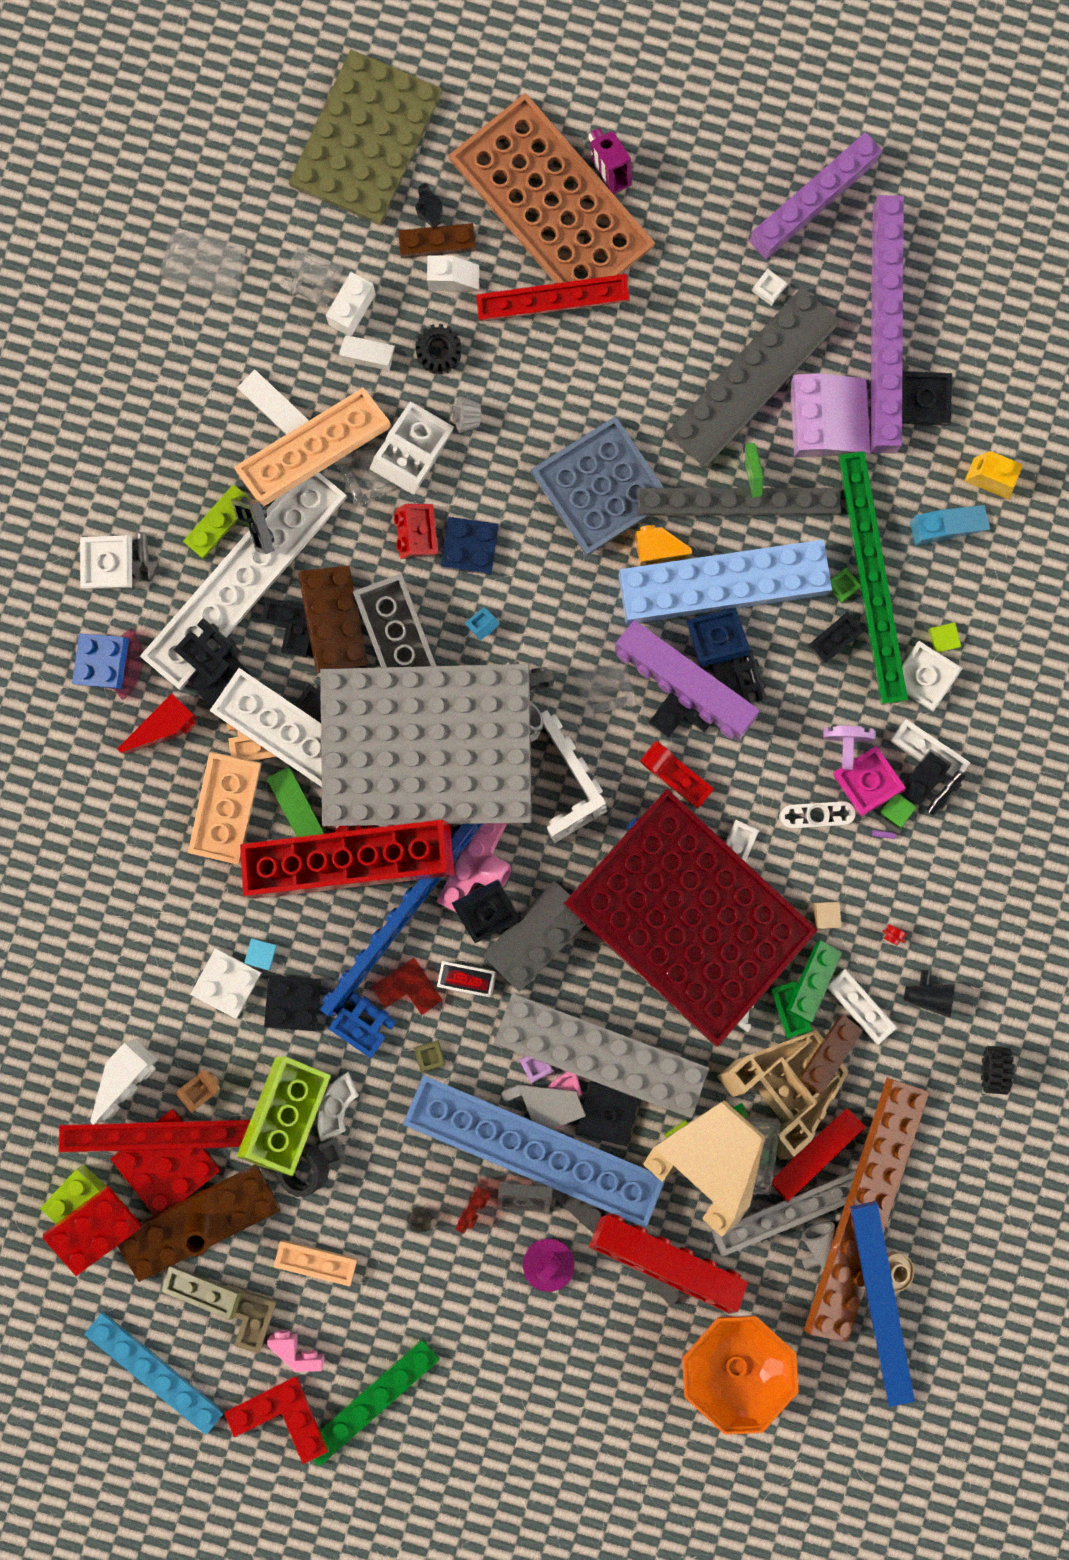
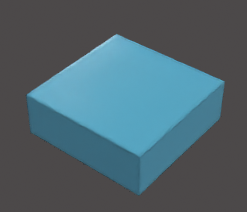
M251 938L244 964L270 970L277 945Z

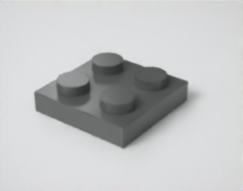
M506 1180L505 1183H499L497 1208L549 1213L552 1188L547 1187L546 1184L532 1183L531 1186L520 1185L521 1183L515 1180Z

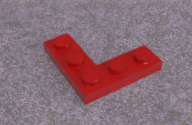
M298 1376L224 1412L234 1438L282 1415L302 1465L329 1452Z

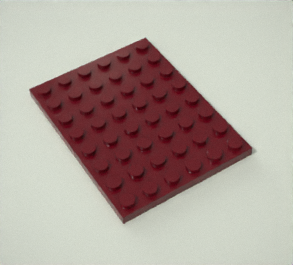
M668 788L662 792L563 902L566 908L715 1047H718L818 931Z

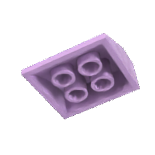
M821 373L795 374L790 382L794 458L839 456L841 454L865 451V454H870L866 378Z

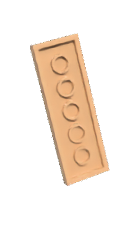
M361 388L236 465L234 469L254 498L265 506L391 428V424L366 390Z

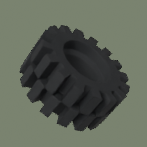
M434 324L430 325L428 330L424 328L423 334L419 333L418 341L415 344L419 363L422 364L425 370L429 369L432 374L435 371L439 375L443 374V371L451 372V368H456L457 362L461 360L462 349L456 331L452 332V328L449 326L444 328L443 324H439V327H435ZM435 341H443L448 345V353L442 358H435L429 353V347Z
M985 1047L983 1052L984 1058L981 1061V1080H983L982 1087L985 1093L1002 1095L1010 1093L1013 1085L1012 1079H1014V1058L1012 1050H1010L1011 1048Z

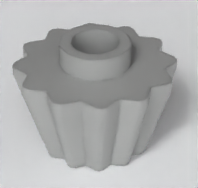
M460 396L457 399L456 407H453L452 419L459 433L478 428L481 422L480 404Z

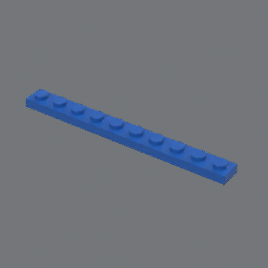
M462 824L453 829L451 832L453 863L483 824ZM442 877L420 879L414 888L410 887L402 897L404 901L398 908L391 910L386 918L387 923L384 927L374 932L370 938L372 942L367 949H362L355 957L354 961L356 963L354 966L341 975L339 978L340 984L334 991L331 990L324 997V1005L320 1009L327 1016H336L353 992L359 987Z

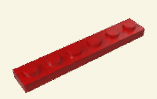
M620 274L476 294L478 320L482 322L630 302L628 275Z

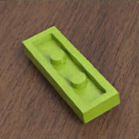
M234 484L183 540L202 559L206 558L237 523L231 499L239 496L249 498Z

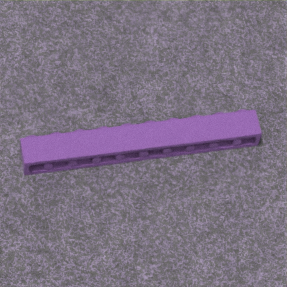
M878 195L872 207L871 453L896 454L902 446L904 196Z

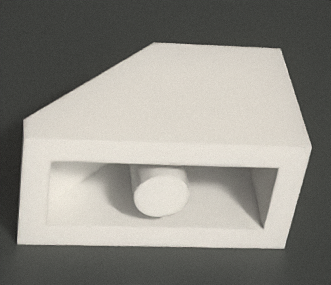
M427 256L429 291H479V265L455 256Z

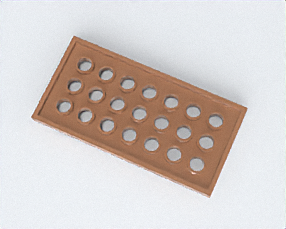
M524 93L448 155L452 164L554 283L620 275L655 247V242L527 93ZM519 124H526L530 130L526 134H519L515 129ZM499 140H507L510 143V147L506 150L499 149L496 146ZM535 143H542L546 149L541 153H536L531 147ZM487 155L490 157L491 162L485 166L480 165L477 162L478 157ZM522 158L527 164L525 167L518 169L512 163L515 159ZM557 161L561 164L562 168L557 172H553L548 168L550 162ZM497 174H503L507 177V181L504 184H496L493 178ZM532 177H538L543 183L535 188L530 186L528 182ZM568 180H574L578 187L573 191H569L564 187V183ZM513 193H520L523 196V200L520 203H513L509 197ZM548 196H555L559 202L555 206H548L545 203V199ZM584 199H590L594 202V206L586 210L581 207L580 202ZM534 211L540 217L536 222H529L525 218L526 214ZM569 214L574 217L575 222L572 225H564L561 222V218ZM599 218H607L611 224L607 228H600L596 221ZM546 230H551L555 233L556 237L552 241H546L542 238V233ZM582 233H586L591 237V241L588 244H581L578 242L577 237ZM621 236L625 238L627 244L624 247H616L612 242L613 239ZM562 249H567L572 253V256L568 260H562L558 257V252ZM598 252H603L608 259L604 263H597L593 256ZM578 268H584L587 270L588 276L584 279H578L575 277L574 271Z

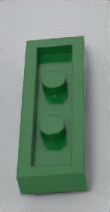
M816 941L788 1005L787 1012L807 1023L813 1022L842 952L823 941Z

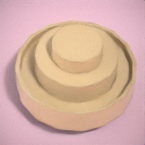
M896 1251L888 1252L894 1292L903 1291L913 1281L914 1265L905 1254Z

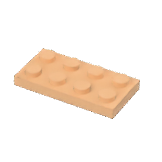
M212 751L209 752L188 853L240 864V844L245 843L262 763Z

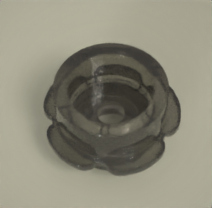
M420 1206L415 1207L408 1214L407 1223L413 1232H426L432 1225L431 1220L433 1216L429 1210H425ZM421 1217L422 1222H418L417 1219Z

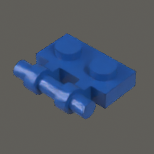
M353 992L348 1000L356 1006L353 1012L343 1007L328 1029L369 1058H372L386 1038L383 1033L378 1031L383 1024L391 1030L397 1021L388 1016L390 1013L383 1009L381 1011L372 1005L367 997L363 996L362 998ZM363 1011L376 1019L372 1026L359 1018Z

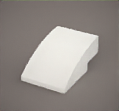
M410 401L388 433L385 442L374 456L370 470L414 495L447 442L454 426Z

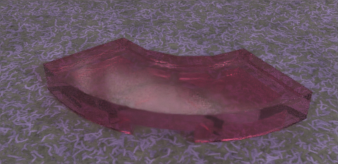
M133 628L120 636L129 639L122 690L114 689L122 700L127 698L137 686L143 666V659L140 657L143 653V648Z

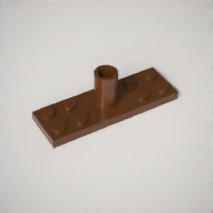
M255 1164L141 1221V1229L117 1247L137 1281L140 1282L190 1256L203 1255L210 1246L280 1212L281 1206L258 1165Z

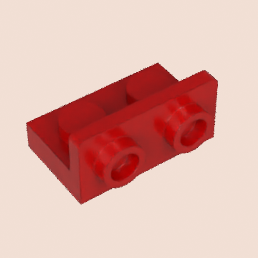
M404 504L397 508L394 514V525L397 527L398 532L396 548L400 552V559H407L411 556H436L438 554L433 504Z

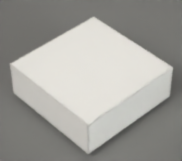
M767 269L752 288V292L772 306L788 283Z

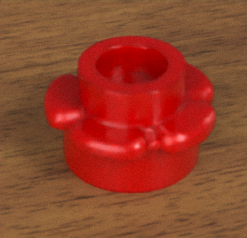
M888 924L886 930H882L886 934L884 939L898 946L900 942L906 943L904 941L907 935L906 932Z

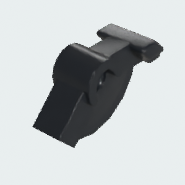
M423 183L418 187L419 201L415 206V210L419 219L426 221L435 229L440 224L439 220L443 214L442 203L438 196L430 193L429 184Z

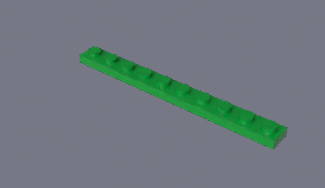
M865 451L841 454L838 457L880 703L881 705L906 702L908 696Z

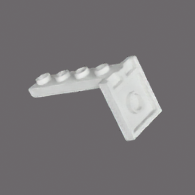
M548 710L541 713L543 727L589 800L588 803L584 800L571 808L573 812L563 816V814H560L549 821L551 825L547 827V830L555 844L605 814L607 807L606 802L600 795L603 792L596 779L591 781L586 773L589 771L587 764L582 757L577 759L573 752L576 749L574 743L569 736L564 738L559 730L563 727L555 714L551 716Z

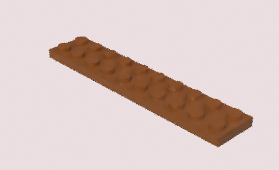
M886 1078L804 1331L810 1335L848 1343L865 1291L850 1206L876 1201L884 1233L929 1091Z

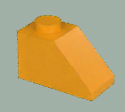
M647 525L641 527L640 531H636L635 540L640 566L689 559L692 555V549L662 527L655 528V525Z

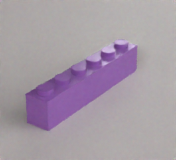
M865 132L755 228L749 241L751 245L767 260L877 163L883 150Z
M634 620L616 642L615 652L621 661L627 664L629 662L632 663L643 677L654 679L658 682L657 685L660 689L668 694L671 692L679 698V702L686 708H694L700 713L699 716L705 722L716 724L721 728L722 734L729 739L735 738L739 741L757 719L760 711L758 708Z

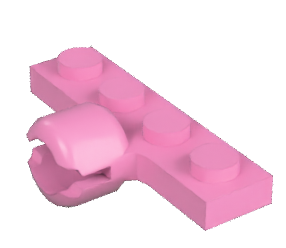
M484 823L462 851L454 866V876H449L436 901L437 903L455 911L452 902L472 893L478 884L485 886L499 879L504 887L509 879L511 866L509 863L495 857L493 853L508 823Z

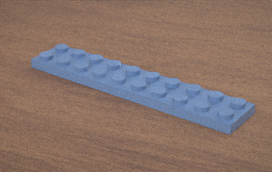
M425 1075L421 1079L403 1122L404 1126L534 1181L546 1184L553 1189L612 1214L619 1215L643 1227L648 1225L665 1182H661L647 1169Z

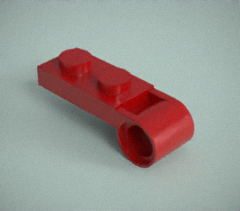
M655 741L639 760L643 766L696 809H699L714 790L712 786L674 757L658 741Z

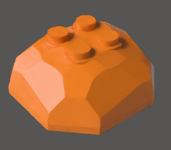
M756 1315L718 1317L682 1357L684 1397L724 1435L763 1433L799 1392L796 1352Z

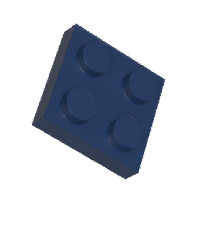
M448 517L441 568L492 575L499 524Z
M736 607L686 620L700 667L750 655V647Z

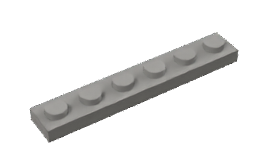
M851 1171L795 1195L788 1203L786 1200H782L746 1215L723 1237L714 1229L711 1230L721 1256L733 1253L844 1206L856 1171Z

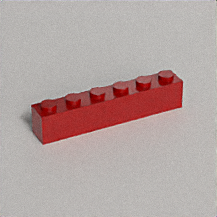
M610 1213V1215L600 1217L589 1248L723 1312L731 1314L739 1311L748 1285L747 1281L741 1279L740 1273L730 1269L724 1271L718 1268V1263L707 1258L701 1260L695 1257V1253L690 1249L684 1247L678 1249L672 1246L671 1241L662 1236L655 1238L647 1234L648 1230L642 1226L633 1225L632 1227L624 1223L625 1219L619 1215Z

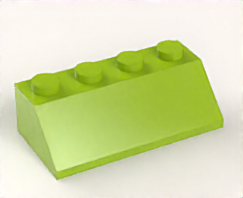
M286 1056L275 1057L236 1157L258 1166L293 1176L331 1075Z

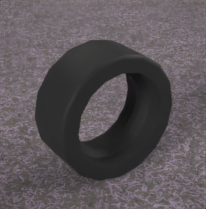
M305 1143L301 1157L309 1162L313 1170V1181L311 1184L301 1182L295 1173L293 1176L277 1172L281 1186L289 1194L296 1197H306L322 1188L328 1180L329 1166L324 1153L309 1143Z

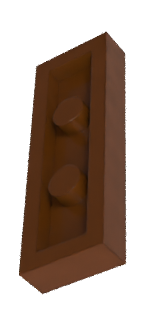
M473 223L437 226L435 229L427 227L398 230L401 258L476 251Z
M839 1015L798 1078L816 1093L822 1094L863 1030L845 1015Z

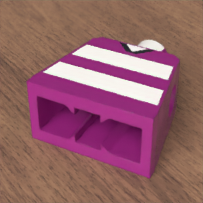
M601 129L592 131L589 134L591 160L602 182L613 194L632 186L631 158L616 134L611 131L604 134Z

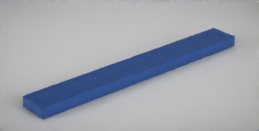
M876 1201L850 1206L887 1404L889 1407L915 1402L879 1207Z

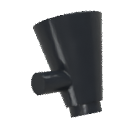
M921 970L919 985L905 986L903 1001L950 1018L955 984H930L932 972Z

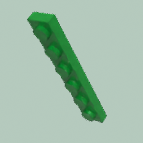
M423 1338L320 1429L329 1452L314 1459V1462L319 1467L439 1361V1356Z

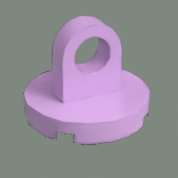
M861 726L833 727V731H831L830 727L823 729L824 739L843 742L842 770H853L855 742L875 741L876 731L869 728L868 732H864L865 728Z

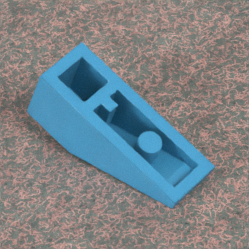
M985 505L938 510L916 515L910 521L915 546L990 530Z

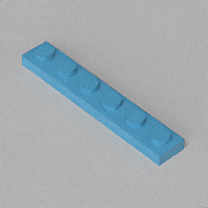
M104 1311L85 1332L84 1335L205 1435L208 1434L225 1412Z

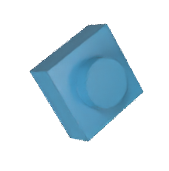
M485 607L465 622L468 629L480 641L500 625L497 619Z

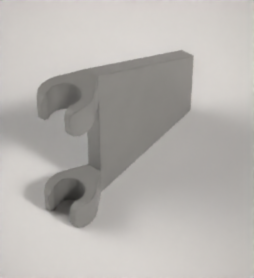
M515 1085L502 1092L504 1101H509L522 1095L531 1120L550 1129L586 1116L577 1091Z

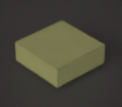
M439 1040L414 1047L421 1073L446 1065Z

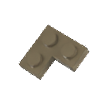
M227 1284V1287L242 1292L234 1317L242 1320L234 1346L260 1354L277 1300Z

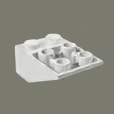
M136 1039L123 1043L106 1062L90 1121L93 1125L100 1121L104 1123L108 1119L113 1118L121 1109L118 1104L131 1098L138 1090L136 1084L148 1079L156 1070L153 1065L158 1059Z

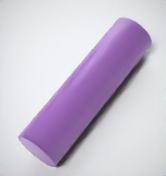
M872 830V836L889 839L896 838V833Z

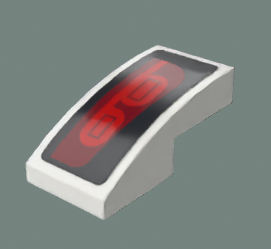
M442 961L437 987L492 997L497 972Z

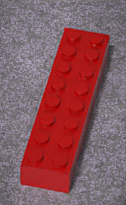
M443 819L240 844L243 896L252 899L454 876L450 824Z

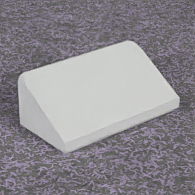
M345 335L339 352V358L341 361L390 371L395 346Z

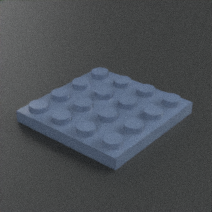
M616 416L530 471L586 556L649 517L638 516V488H664Z

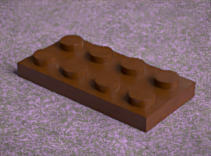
M350 566L300 571L298 577L316 674L320 673V669L366 667L368 661L357 603L353 593L354 587Z

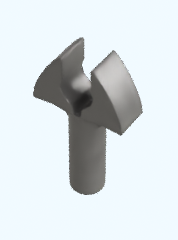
M139 532L137 533L138 560L132 563V573L138 580L142 581L140 571L145 565L148 567V579L151 581L158 570L159 563L149 560L147 534Z

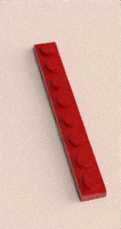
M251 1120L59 1125L58 1152L240 1148Z

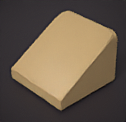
M840 902L813 903L816 929L841 928Z

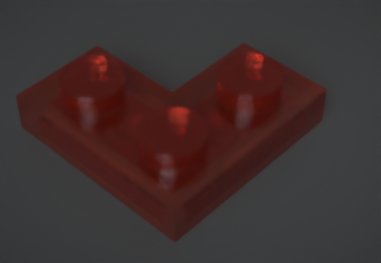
M415 957L371 986L385 1008L407 994L420 1014L423 1015L443 1001Z
M481 1178L478 1179L456 1223V1231L465 1234L467 1228L473 1229L479 1216L476 1214L478 1208L483 1210L490 1197V1191L487 1190V1181Z

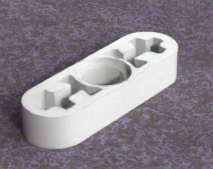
M848 802L789 805L780 811L779 820L784 827L789 829L847 825L854 820L855 809ZM843 806L845 811H849V816L845 817V821H842L840 816L831 817L833 822H828L830 812L827 807H831V812H837ZM802 808H806L805 820L807 824H803L804 818L794 820V824H790V820L785 819V815L790 812L789 810H793V814H802ZM814 808H820L824 812V819L819 823L812 821L810 818V812Z

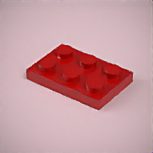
M106 1186L44 1232L42 1238L75 1276H78L141 1229V1223L113 1190Z

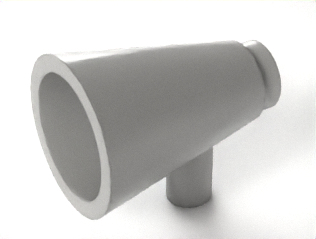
M820 1222L810 1226L802 1233L801 1238L814 1255L802 1260L805 1270L820 1265L824 1270L836 1233L834 1223Z

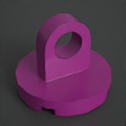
M557 1238L536 1240L528 1247L524 1254L523 1271L525 1278L531 1286L540 1291L553 1292L560 1290L569 1283L574 1274L575 1262L572 1251L564 1242Z

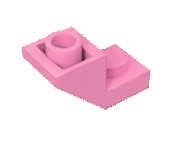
M277 1330L267 1340L268 1347L294 1372L322 1371L324 1354H317L316 1350L302 1351L301 1355H298L297 1333H290V1330Z

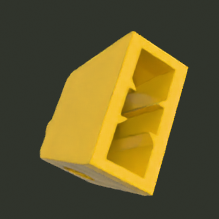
M988 451L973 458L964 481L1009 500L1023 465Z

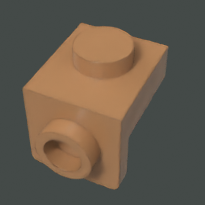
M203 1069L197 1076L176 1092V1095L188 1110L193 1113L220 1090L218 1086L219 1080L212 1072L208 1073Z

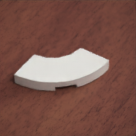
M349 1072L336 1079L323 1095L317 1113V1130L321 1142L346 1131L344 1124L345 1110L350 1102L359 1096Z

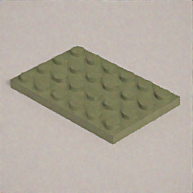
M350 49L289 180V186L382 226L442 95V88Z

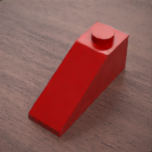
M171 693L117 750L127 755L176 738L183 733L186 735L195 727L196 723L194 721L198 717L177 696Z

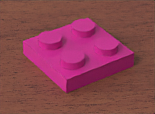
M877 746L854 759L853 770H842L841 767L833 772V777L861 817L906 789Z

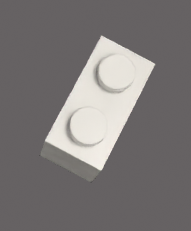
M350 272L326 314L329 326L348 336H352L375 296L373 283Z

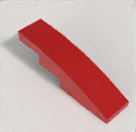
M848 1108L845 1109L798 1153L769 1184L788 1203L822 1172L849 1143L864 1131L866 1126Z

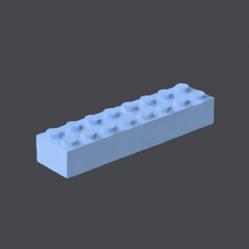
M824 540L620 569L618 575L626 625L631 624L634 620L641 623L722 611L734 607L737 609L826 596L832 591Z

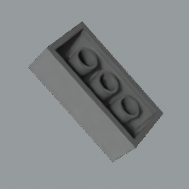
M555 881L520 916L521 920L511 925L483 954L493 967L519 992L585 925L563 905V902L570 895Z

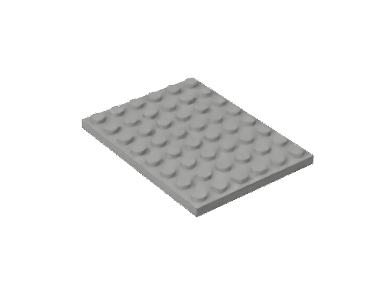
M529 664L320 669L322 826L400 825L441 819L448 822V824L532 823Z

